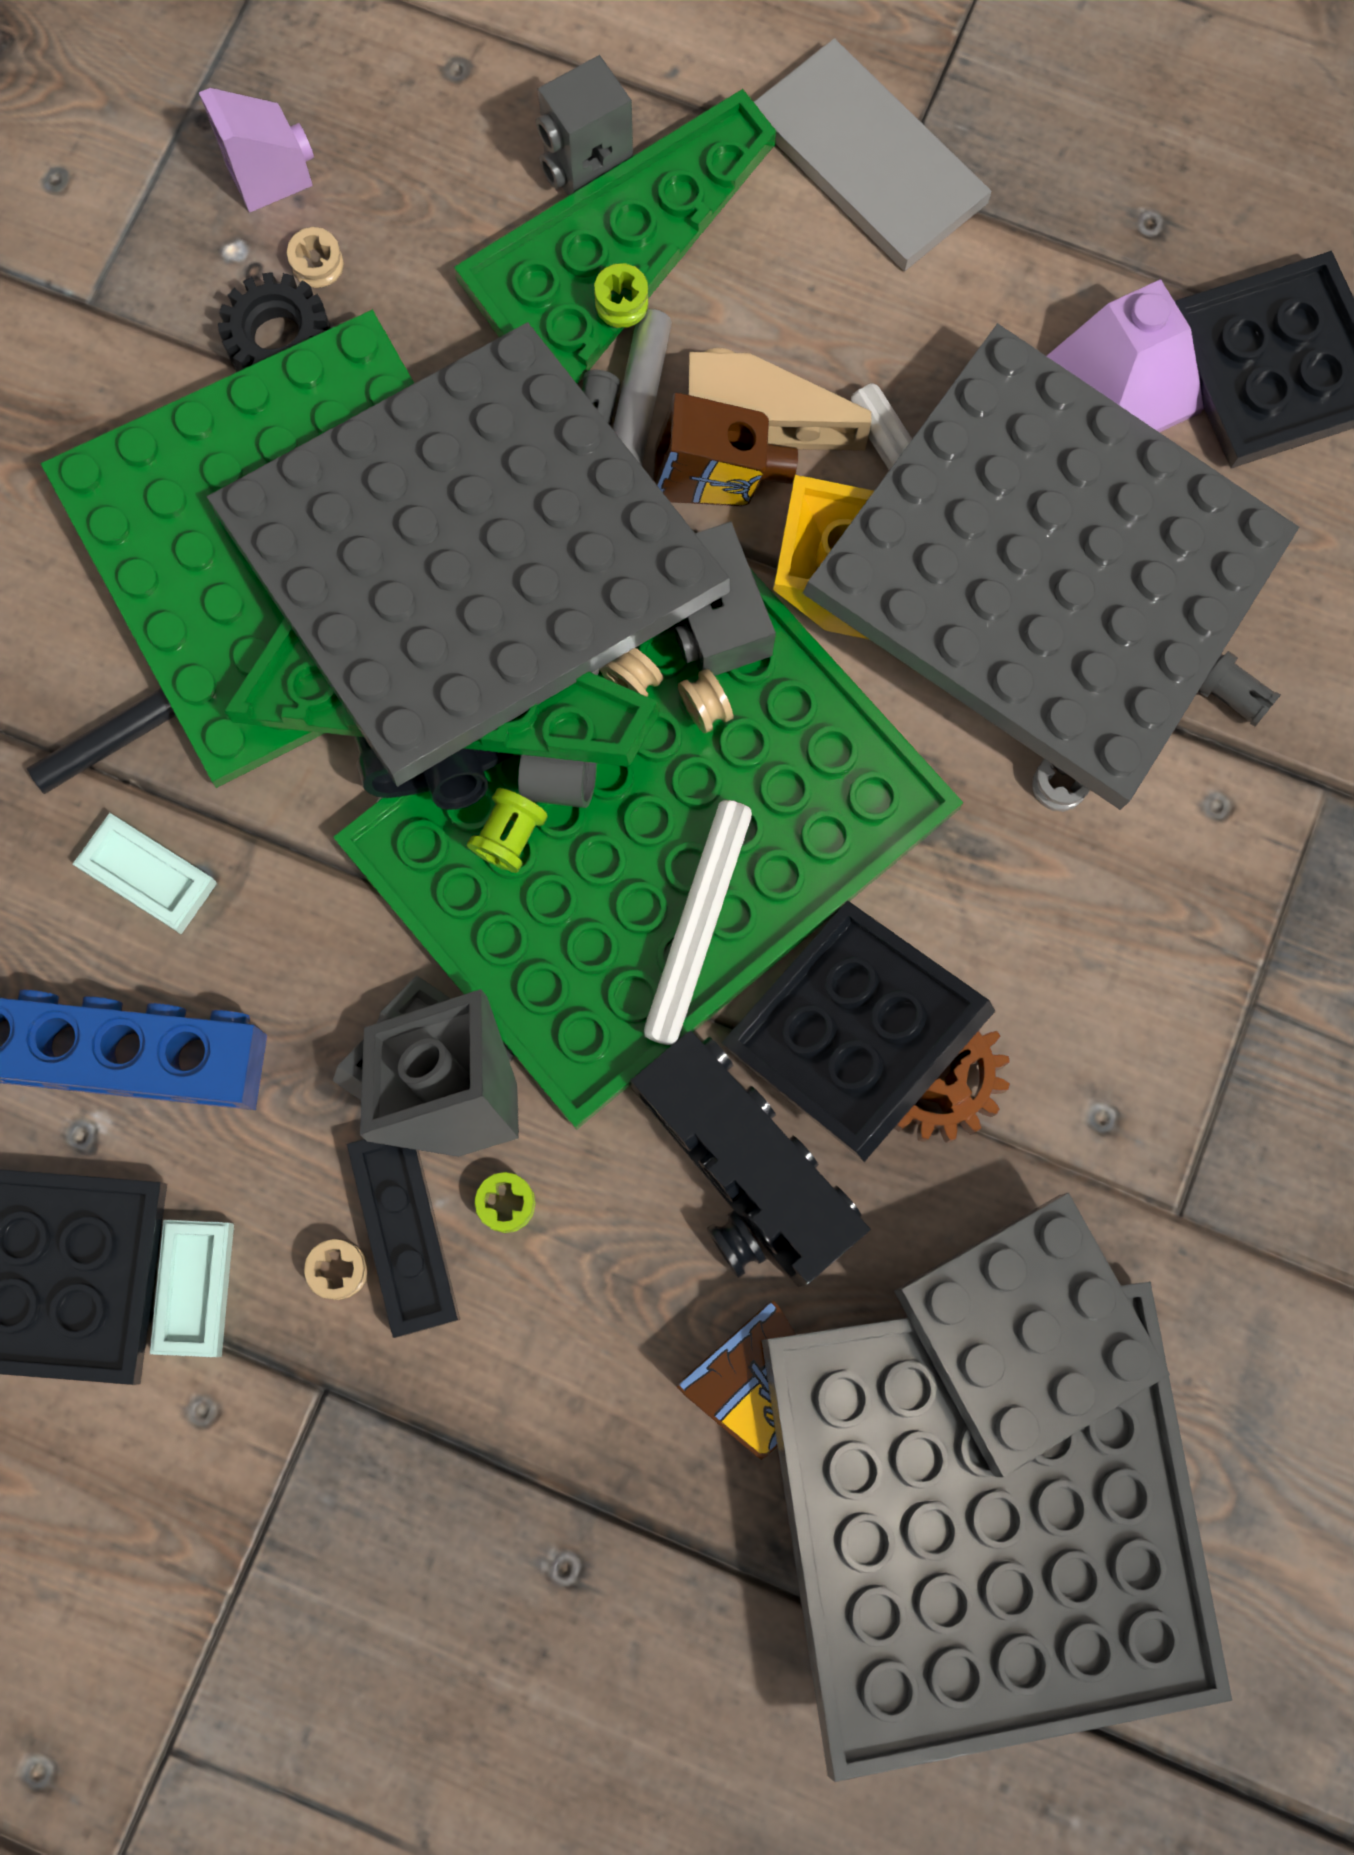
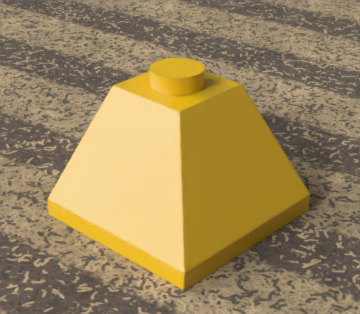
M795 475L773 590L825 631L868 639L802 593L810 578L874 491Z

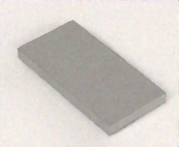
M835 38L754 101L756 106L776 129L775 144L904 272L989 203L992 191Z

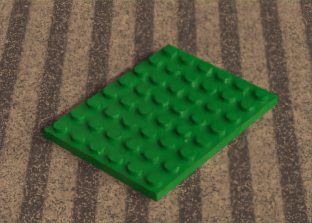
M751 568L750 570L776 636L771 657L715 676L729 700L733 711V719L727 722L716 719L712 723L713 730L703 733L687 711L679 693L678 683L684 680L695 683L699 679V670L695 661L685 663L680 653L674 633V627L681 625L680 622L635 647L645 654L663 675V680L658 686L649 685L646 689L648 697L658 702L660 714L629 767L597 763L595 787L588 807L580 808L534 802L547 813L548 817L543 825L535 826L519 856L523 863L519 872L514 873L499 868L480 858L467 847L471 836L480 835L496 804L492 797L496 789H507L520 795L518 778L521 755L514 754L496 766L484 771L488 781V789L479 801L468 807L457 810H445L437 807L429 791L396 798H382L333 837L464 995L482 989L488 998L503 1043L576 1130L631 1085L630 1080L672 1046L660 1044L645 1037L644 1027L718 805L722 800L742 803L751 809L752 815L678 1040L690 1030L692 1032L696 1031L837 913L847 900L851 901L960 810L964 803ZM710 603L712 610L721 607V605L714 606L713 603ZM599 668L598 676L604 678ZM513 821L508 822L500 837L502 841H505L514 825Z

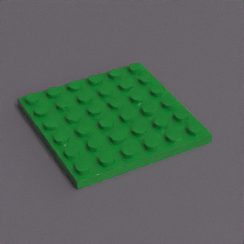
M373 309L40 463L215 788L325 733L232 723L225 713L228 704L281 625L284 616L214 513L207 496L415 384Z

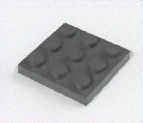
M1069 1193L1056 1196L893 1290L994 1477L1004 1478L1170 1375Z

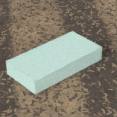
M111 813L108 814L73 863L79 870L179 934L183 933L217 884L212 877Z
M163 1220L150 1354L222 1357L234 1224Z

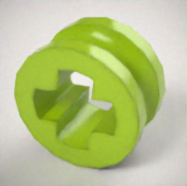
M613 264L598 274L594 286L595 306L599 317L606 324L616 328H628L640 322L648 310V282L644 274L629 264ZM623 288L632 290L631 302L624 297L620 304L611 302L612 290L619 295Z
M507 1172L493 1174L485 1179L477 1189L475 1197L476 1213L482 1223L494 1231L502 1233L516 1232L525 1227L534 1215L536 1206L534 1192L529 1184L516 1174ZM508 1184L511 1185L512 1193L515 1196L523 1198L524 1204L522 1211L512 1210V1220L502 1222L500 1221L499 1212L488 1208L487 1203L490 1195L499 1196V1186Z

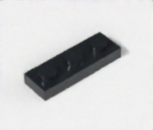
M365 1139L348 1143L349 1157L392 1337L399 1338L461 1320L419 1150L367 1142Z

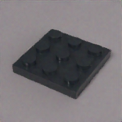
M1332 251L1174 301L1191 328L1203 407L1230 468H1235L1354 429V297Z
M847 900L722 1041V1044L733 1056L865 1162L995 1013V1009L990 1000Z
M0 1169V1374L126 1385L141 1384L167 1191L166 1183Z

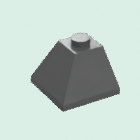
M482 989L364 1027L360 1135L367 1142L459 1157L519 1138L517 1082L488 998Z

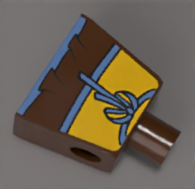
M674 393L655 444L653 481L671 503L745 506L751 502L761 480L785 484L793 483L797 471L798 449L797 447L768 443L769 418L764 412L687 394Z
M774 1300L768 1302L676 1385L685 1397L760 1460H763L778 1447L762 1340L796 1335L783 1311Z

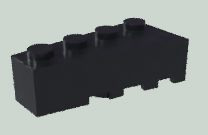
M690 1030L630 1080L631 1089L730 1207L737 1212L746 1226L798 1287L808 1285L871 1229L860 1218L862 1216L861 1212L844 1191L838 1186L833 1188L816 1169L819 1164L805 1145L794 1135L788 1138L775 1124L772 1118L776 1114L764 1097L753 1086H749L745 1090L728 1072L734 1065L723 1049L710 1036L701 1042Z

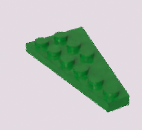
M741 89L454 266L456 280L499 337L528 322L578 385L583 379L585 372L593 367L624 329L606 324L596 311L594 283L598 274L613 264H629L634 266L644 274L648 282L649 299L775 146L776 129L744 89ZM623 288L620 295L614 290L611 291V302L620 304L623 297L630 302L632 301V290Z
M284 618L225 709L227 716L232 723L364 737ZM588 671L576 679L577 682L540 704L533 705L528 711L499 726L497 729L466 746L465 749L629 767L660 714L658 702Z

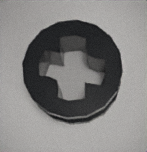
M734 1210L727 1214L728 1222L724 1226L718 1227L712 1224L707 1228V1231L734 1274L739 1278L745 1274L747 1263L754 1261L760 1264L766 1258L755 1238Z

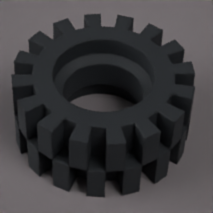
M273 272L262 273L263 285L256 286L252 277L244 280L243 283L247 292L243 295L236 288L232 289L228 294L232 307L222 304L219 314L223 323H218V330L223 346L236 372L331 329L323 303L318 294L313 295L309 284L302 280L297 287L294 276L283 273L281 284H278ZM289 318L299 326L297 337L281 348L265 349L255 342L257 329L268 320Z

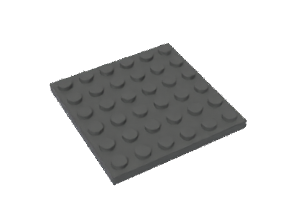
M528 322L207 496L214 513L397 787L482 738L504 723L528 711L533 705L540 704L577 682V678L588 671L593 673L730 592V577Z
M997 323L815 571L802 594L1121 810L1131 801L1300 527Z
M1151 1281L1121 1285L1167 1368ZM909 1318L762 1340L827 1776L834 1782L1232 1701L1169 1376L1008 1476L1001 1478L994 1477Z

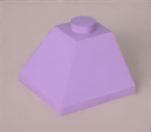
M1161 279L1108 303L1047 355L1051 360L1158 432H1162L1200 414L1204 408L1191 328Z

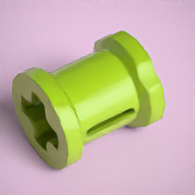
M498 788L492 797L496 804L480 835L471 836L467 847L487 862L499 868L517 873L523 864L519 856L536 825H543L548 816L541 807L529 799L510 790ZM513 821L514 825L505 841H502L500 837L508 822Z

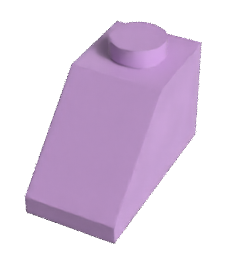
M213 88L199 92L225 164L249 213L313 186L306 165V161L314 158L309 141L300 123L289 126L278 103Z

